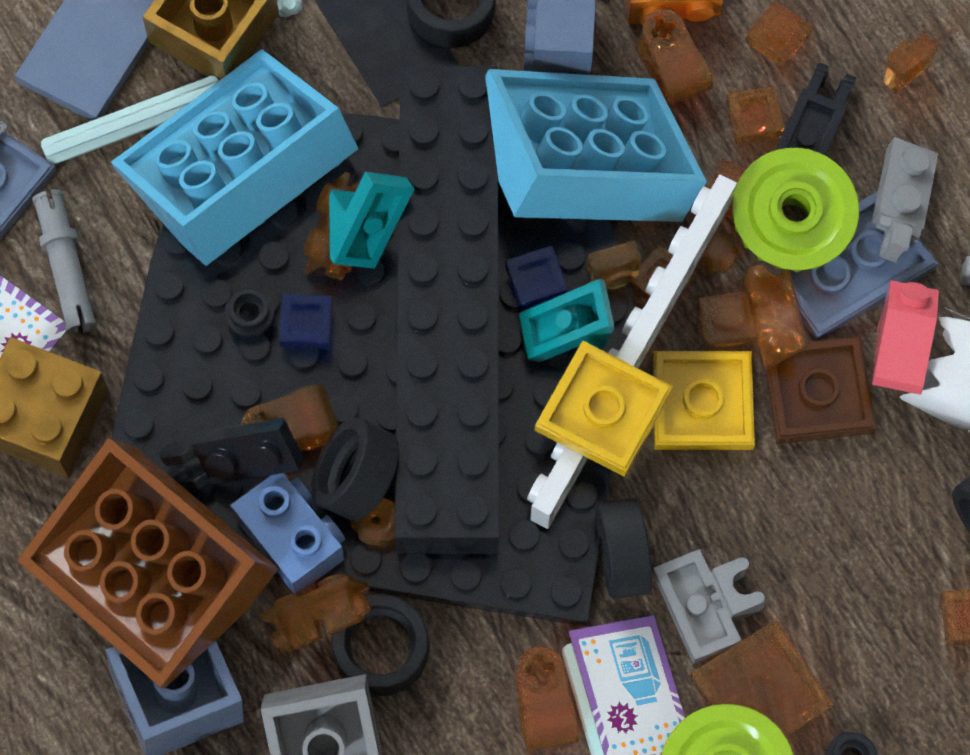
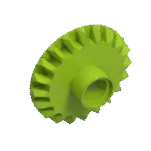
M784 148L761 156L745 170L736 185L731 212L734 218L735 231L739 233L744 248L750 249L759 261H765L773 265L776 270L789 269L798 273L807 269L816 270L822 265L834 261L847 248L858 225L859 202L849 176L836 162L819 152L809 149ZM786 205L799 207L803 211L805 219L799 222L787 219L783 214L782 207Z
M720 704L702 708L684 718L669 735L661 755H793V752L782 731L765 715L745 706Z

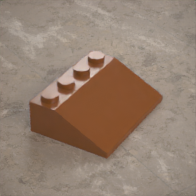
M112 438L107 439L17 560L160 688H166L250 608L279 569L140 450Z

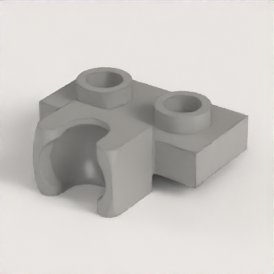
M698 549L653 568L652 574L692 664L739 646L741 638L733 622L753 615L764 608L765 596L762 592L756 591L744 595L738 593L733 587L734 582L744 577L749 566L748 559L744 557L735 559L713 568L712 572H710L701 550Z

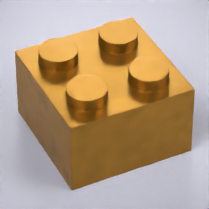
M154 0L142 18L149 43L207 76H216L220 81L250 57L278 17L279 10L277 0Z
M10 337L0 357V452L69 478L109 393L102 372Z

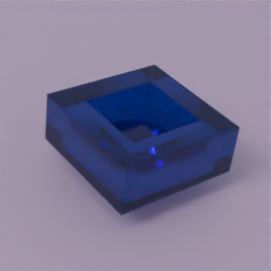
M552 246L505 260V269L521 311L535 307L568 292L566 281Z
M282 294L279 330L280 347L330 349L332 296Z

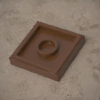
M861 336L763 346L762 357L776 444L875 433L876 423Z

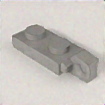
M896 137L892 139L886 149L871 222L876 224V228L884 231L879 257L894 263L899 262L901 254L904 251L907 252L910 241L917 242L921 232L924 230L938 153Z

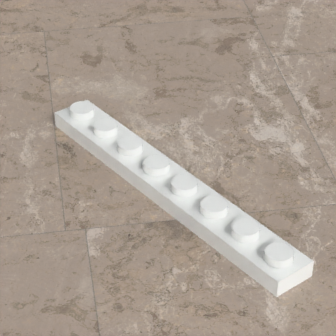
M719 174L711 189L705 186L702 187L691 208V213L696 215L689 229L680 226L668 249V252L673 254L671 261L666 269L660 266L656 268L645 290L646 293L651 295L643 310L634 307L622 330V333L628 337L620 351L611 348L608 352L609 354L639 369L732 204L737 185L736 182ZM558 442L551 455V458L557 461L548 477L543 474L538 476L527 497V501L533 503L530 520L546 529H549L588 460L587 457Z

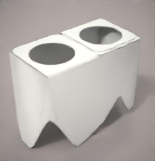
M945 308L955 318L939 317L940 324L945 329L942 335L955 353L931 359L928 362L921 395L908 393L901 395L900 398L968 434L970 431V318Z

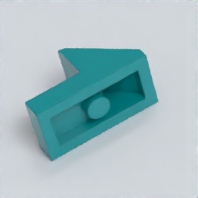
M365 172L355 192L331 190L329 196L330 259L333 264L375 269L414 191V187L407 177Z
M601 279L519 313L528 360L542 362L580 346L582 341L604 350L615 328L605 281Z

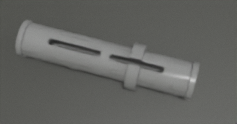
M52 189L50 191L52 199L48 201L46 191H42L33 196L32 201L36 208L43 234L39 238L42 251L48 254L66 324V333L68 335H79L78 327L81 322L83 334L96 329L97 322L94 319L75 246L79 240L77 231L70 227L63 200V192Z

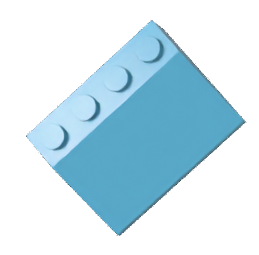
M261 49L111 163L176 239L207 266L256 227L262 225L282 207L301 195L325 174L340 165L342 161L358 150V146L340 109Z
M489 69L485 76L498 181L514 217L682 222L700 190L707 182L655 79Z

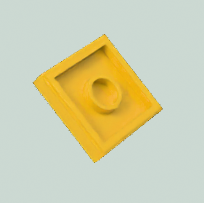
M582 341L536 422L535 431L626 477L667 402L673 386Z
M653 351L652 375L673 386L672 392L654 424V450L754 449L752 351Z

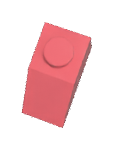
M890 280L877 327L872 385L919 395L922 394L937 321L939 290L927 288L915 282L902 283Z

